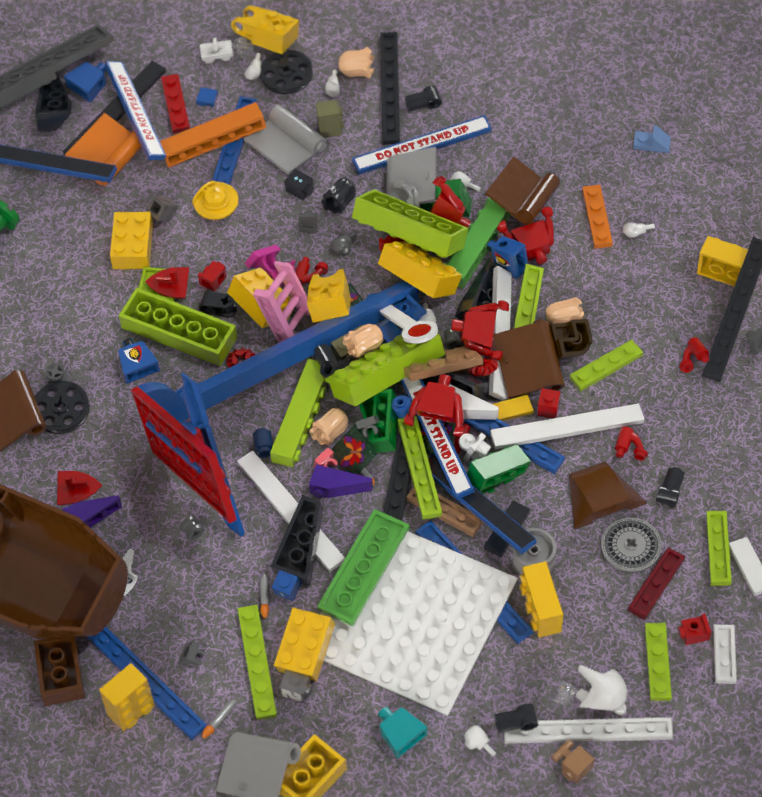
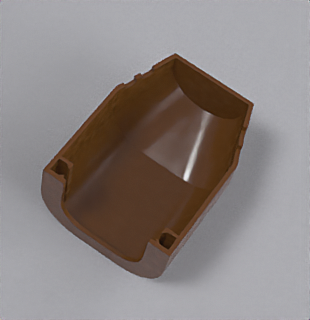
M0 484V623L36 639L94 636L101 632L112 620L123 599L128 579L126 562L79 517Z

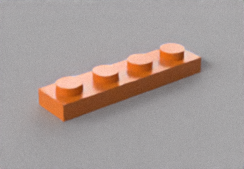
M601 185L583 186L582 192L594 249L613 247Z

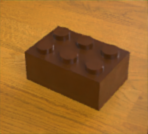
M76 637L35 640L34 648L40 693L44 705L49 706L86 698Z

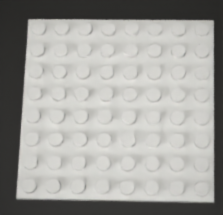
M407 532L354 627L321 612L320 615L331 617L335 623L324 661L448 716L518 578L411 532Z

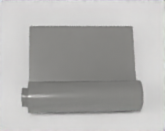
M280 104L274 106L270 111L269 120L266 122L267 128L244 138L247 144L288 175L317 153L324 151L327 146V141L323 136Z
M436 147L390 156L387 159L386 194L406 202L409 195L405 190L390 188L391 182L404 180L406 185L415 186L419 196V204L436 201V185L432 183L436 178Z
M241 732L233 733L229 739L216 792L238 797H279L287 763L295 764L298 762L301 755L300 746L297 743Z

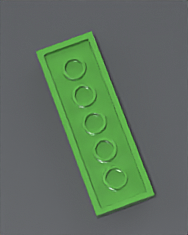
M374 509L318 604V611L354 627L409 531L410 525Z

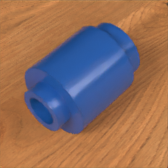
M400 395L392 401V408L398 419L405 418L406 414H409L411 401L407 396Z

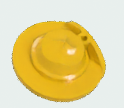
M210 181L198 190L192 204L200 216L210 220H219L228 217L236 210L239 199L236 190L229 184Z

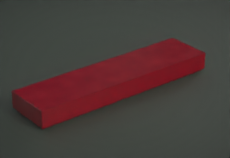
M668 547L629 605L627 611L646 620L686 556Z

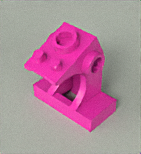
M276 244L254 251L244 264L248 269L261 267L275 280L279 274L274 265L275 257L281 249ZM295 260L288 262L293 266V269L295 270ZM284 282L281 283L280 287L285 286Z

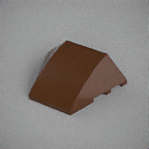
M606 462L569 474L574 530L590 525L594 519L625 508L631 510L647 504Z

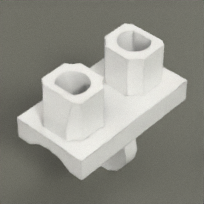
M213 38V43L200 44L202 61H205V63H213L214 59L220 58L223 61H228L233 57L231 40L217 42V39Z
M483 433L478 436L477 440L471 434H463L460 437L459 445L463 450L467 451L463 458L466 462L470 459L475 460L486 457L491 446L483 441L486 437Z

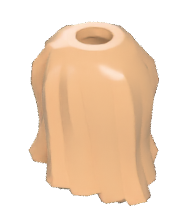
M366 46L362 50L344 52L339 58L340 71L345 76H365L370 79L372 73H374V68H370L374 60V55H371L372 51Z
M574 297L550 304L545 310L547 322L550 325L551 323H568L570 320L583 319L584 311L582 307H579L582 301Z
M367 324L355 331H349L343 338V345L347 346L348 354L353 355L354 358H361L365 353L376 350L383 342L382 331L377 325Z
M340 408L329 410L321 419L312 423L313 427L309 430L313 440H317L320 445L326 444L329 446L348 427L346 413Z

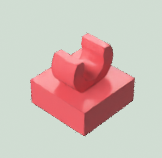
M329 448L323 451L314 460L313 468L315 469L316 465L327 467L329 464L336 468L338 462L333 459L334 452Z

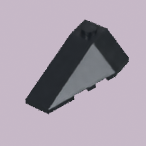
M59 77L52 80L51 83L40 87L35 111L38 132L56 131L72 112L71 99L69 100L68 93L65 92Z
M490 259L486 261L460 302L455 314L458 320H463L464 313L468 312L471 307L492 303L493 271L497 266Z
M457 372L444 374L451 377L450 385L485 401L489 395V383L483 378ZM440 375L423 378L422 381L425 386H427L428 382L438 383Z

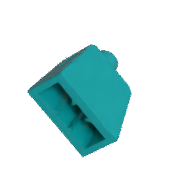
M384 707L378 713V716L383 720L379 725L380 734L397 759L428 735L427 726L404 708H399L393 713L388 707Z

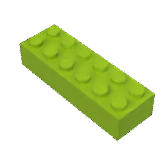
M375 189L356 197L352 218L358 220L361 224L373 226L375 230L387 232L395 238L399 237L408 244L418 245L422 250L432 251L442 258H446L464 249L469 229Z
M137 287L119 314L122 329L220 367L238 338L236 325Z
M440 334L426 342L416 344L405 342L402 335H398L394 340L382 344L375 351L368 352L359 360L352 361L345 368L336 370L334 374L328 377L333 396L348 404L357 406L406 377L404 375L405 367H409L413 363H427L431 359H438L445 355Z

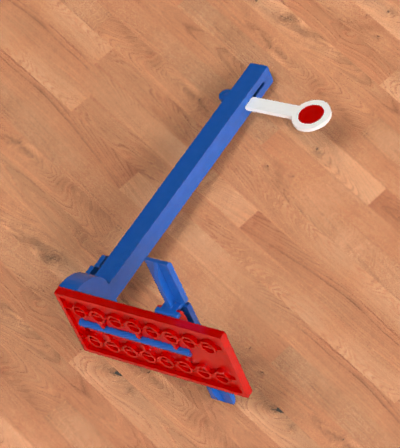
M403 280L379 293L369 294L365 300L350 307L349 315L324 320L201 383H196L188 375L181 373L183 387L176 391L160 382H148L131 389L152 453L216 510L231 530L242 537L245 532L234 497L231 494L232 491L211 426L208 424L209 420L206 409L314 355V349L317 346L328 344L330 347L331 342L361 325L375 324L388 318L403 328L402 337L405 342L416 344L432 339L438 333V327L435 322L428 320L415 321L398 310L407 299V294L419 302V289Z

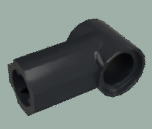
M433 85L424 88L422 92L405 96L406 107L409 111L424 107L435 109L442 104L438 89Z
M322 344L314 349V355L321 366L320 373L323 377L328 378L336 370L345 368L342 364L338 363L328 344Z
M678 467L668 468L663 485H660L656 502L676 507L685 472Z
M523 704L515 710L494 714L498 733L517 729L530 731L539 725L533 704Z

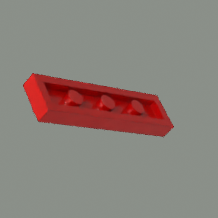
M178 74L162 76L161 80L173 134L181 133L190 129L179 76Z

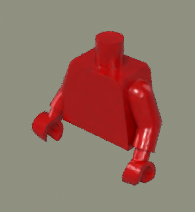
M444 176L436 177L432 183L440 187L441 192L430 212L468 228L471 221L462 217L465 211L463 202L451 190L449 185L445 184L447 180Z
M543 207L541 209L545 221L541 220L513 229L511 233L507 230L505 220L501 221L497 226L498 232L503 233L505 237L525 244L528 261L535 259L539 265L544 264L548 260L546 255L550 253V247L554 244L553 220H551L553 211L551 207Z
M500 300L498 304L489 303L471 307L468 312L464 313L463 320L452 319L451 330L461 332L460 341L464 342L465 347L476 351L479 355L490 357L497 361L502 358V351H492L490 348L492 347L497 310L509 311L508 302Z
M441 374L438 383L428 382L426 387L420 389L412 400L409 414L407 413L404 418L406 425L412 427L414 425V416L418 414V416L456 423L453 436H462L465 433V426H462V423H464L462 399L456 392L455 387L449 386L451 377Z

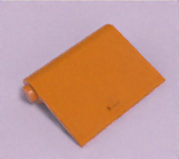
M104 113L65 156L116 165L117 171L113 176L114 178L142 146L134 130L131 133ZM95 180V182L99 185H108L107 182Z

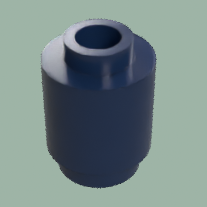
M259 428L252 434L254 450L258 457L267 458L271 456L270 452L273 447L272 433L266 428Z

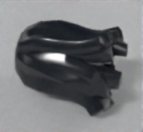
M340 178L331 189L323 194V200L321 201L323 208L330 210L333 214H341L356 195L354 183L350 179Z

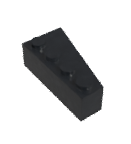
M304 495L301 496L270 566L274 574H278L279 570L297 576L301 584L309 587L311 586L323 515V507L320 501Z

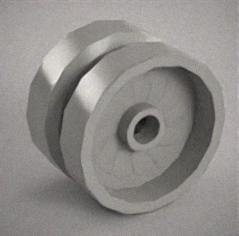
M525 529L536 538L537 543L523 554L512 547V564L515 571L522 575V568L524 566L546 561L551 573L556 561L557 546L554 538L543 529Z

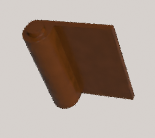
M513 156L486 191L485 195L521 223L528 225L535 220L541 209H543L559 187L560 180L552 173H547L541 178Z
M539 319L529 325L493 334L496 351L503 352L499 363L508 398L538 391L541 388L560 390L565 387L549 322Z
M21 370L12 371L0 381V451L26 433L33 436L39 435L46 430L45 421L26 373Z

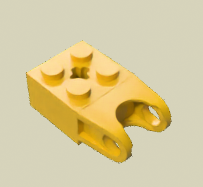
M247 6L243 10V17L234 18L231 22V27L235 33L252 40L251 44L283 54L298 38L299 20L276 11ZM247 11H251L254 15L250 17ZM236 22L240 23L243 29H239L236 26Z
M338 269L334 275L325 278L320 277L319 274L313 275L307 296V306L312 322L349 315L351 296L344 269Z

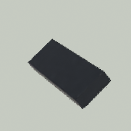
M512 501L505 513L522 526L530 513V508ZM493 531L485 543L484 549L502 557L510 544Z

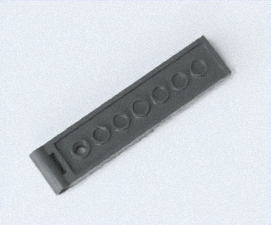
M97 24L1 74L0 109L12 101L19 100L23 95L36 91L42 85L51 83L52 80L57 78L56 71L63 70L65 66L78 62L80 58L93 54L101 47L108 46L111 42L115 41L113 35Z

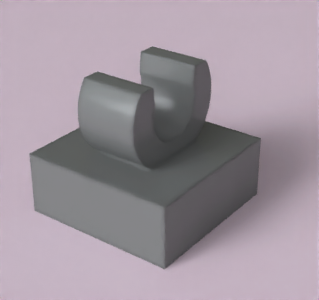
M305 210V213H299V232H317V213H312V210Z
M761 327L756 332L749 330L745 334L748 337L747 343L750 345L751 352L756 355L762 351Z
M377 415L356 421L357 428H363V435L365 437L369 436L367 432L369 428H372L375 434L379 432L378 427L374 425L380 423Z
M191 641L185 645L178 663L183 666H187L190 663L193 666H199L202 662L196 659V655L202 657L205 655V652L198 649L199 643Z

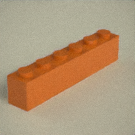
M255 102L161 140L160 143L166 154L165 162L169 168L267 127L264 116Z

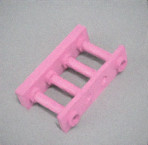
M275 261L274 265L279 274L268 290L256 289L253 296L276 340L280 343L294 336L293 330L304 314L310 316L307 306V295L293 266L287 262ZM284 282V289L281 291L277 299H275L274 293L281 285V283ZM290 294L291 300L282 312L280 306ZM296 306L298 311L288 324L287 318Z

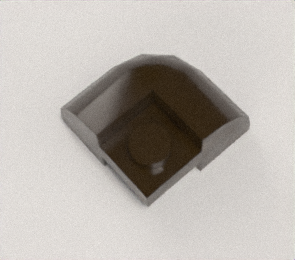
M574 319L568 323H551L549 325L558 359L575 358L589 351L592 344V334L588 319Z

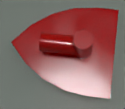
M171 267L161 270L149 277L145 283L152 290L165 297L186 299L190 268Z
M58 471L57 505L81 502L95 494L103 485L94 477L83 472Z

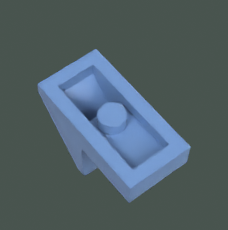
M654 125L653 133L635 131L633 149L669 153L671 137Z

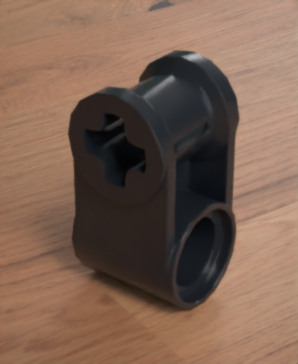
M212 290L205 291L199 306V310L202 313L226 318L233 317L237 313L234 299L229 294Z

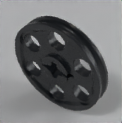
M286 49L283 54L274 52L266 57L261 64L260 74L264 86L270 91L277 94H293L301 91L310 83L313 70L311 61L305 54L296 50ZM290 57L297 58L295 61L288 60V58ZM274 60L280 61L276 65L271 64V62ZM302 66L308 67L305 71L299 70ZM268 73L274 74L272 77H266L265 75ZM296 79L302 80V82L298 84L294 83L293 81ZM278 83H285L283 87L276 86Z
M52 382L41 388L35 395L38 406L41 404L47 405L46 409L41 411L44 421L49 418L55 420L52 425H46L45 431L49 433L64 434L74 431L88 417L90 404L87 394L82 387L73 382ZM51 390L58 391L57 395L53 397L48 396V393ZM69 390L77 391L74 396L66 395ZM62 401L64 407L61 408L59 413L58 408L60 407ZM77 404L85 405L82 410L74 409ZM67 418L74 419V422L72 424H64V421Z

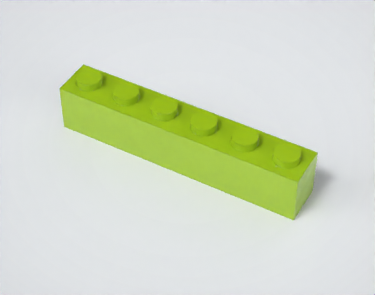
M308 358L270 452L271 462L294 468L295 463L300 461L302 454L300 450L302 445L305 446L307 443V432L313 427V417L319 413V402L321 398L324 399L327 390L326 384L329 383L328 378L321 375V366L316 360Z

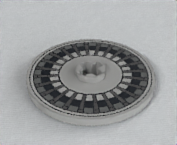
M623 518L613 522L604 531L601 541L602 553L608 563L618 570L632 573L644 571L654 565L660 556L662 547L661 538L657 530L648 522L638 518ZM628 542H629L630 544L634 542V543H635V547H634V546L628 547Z

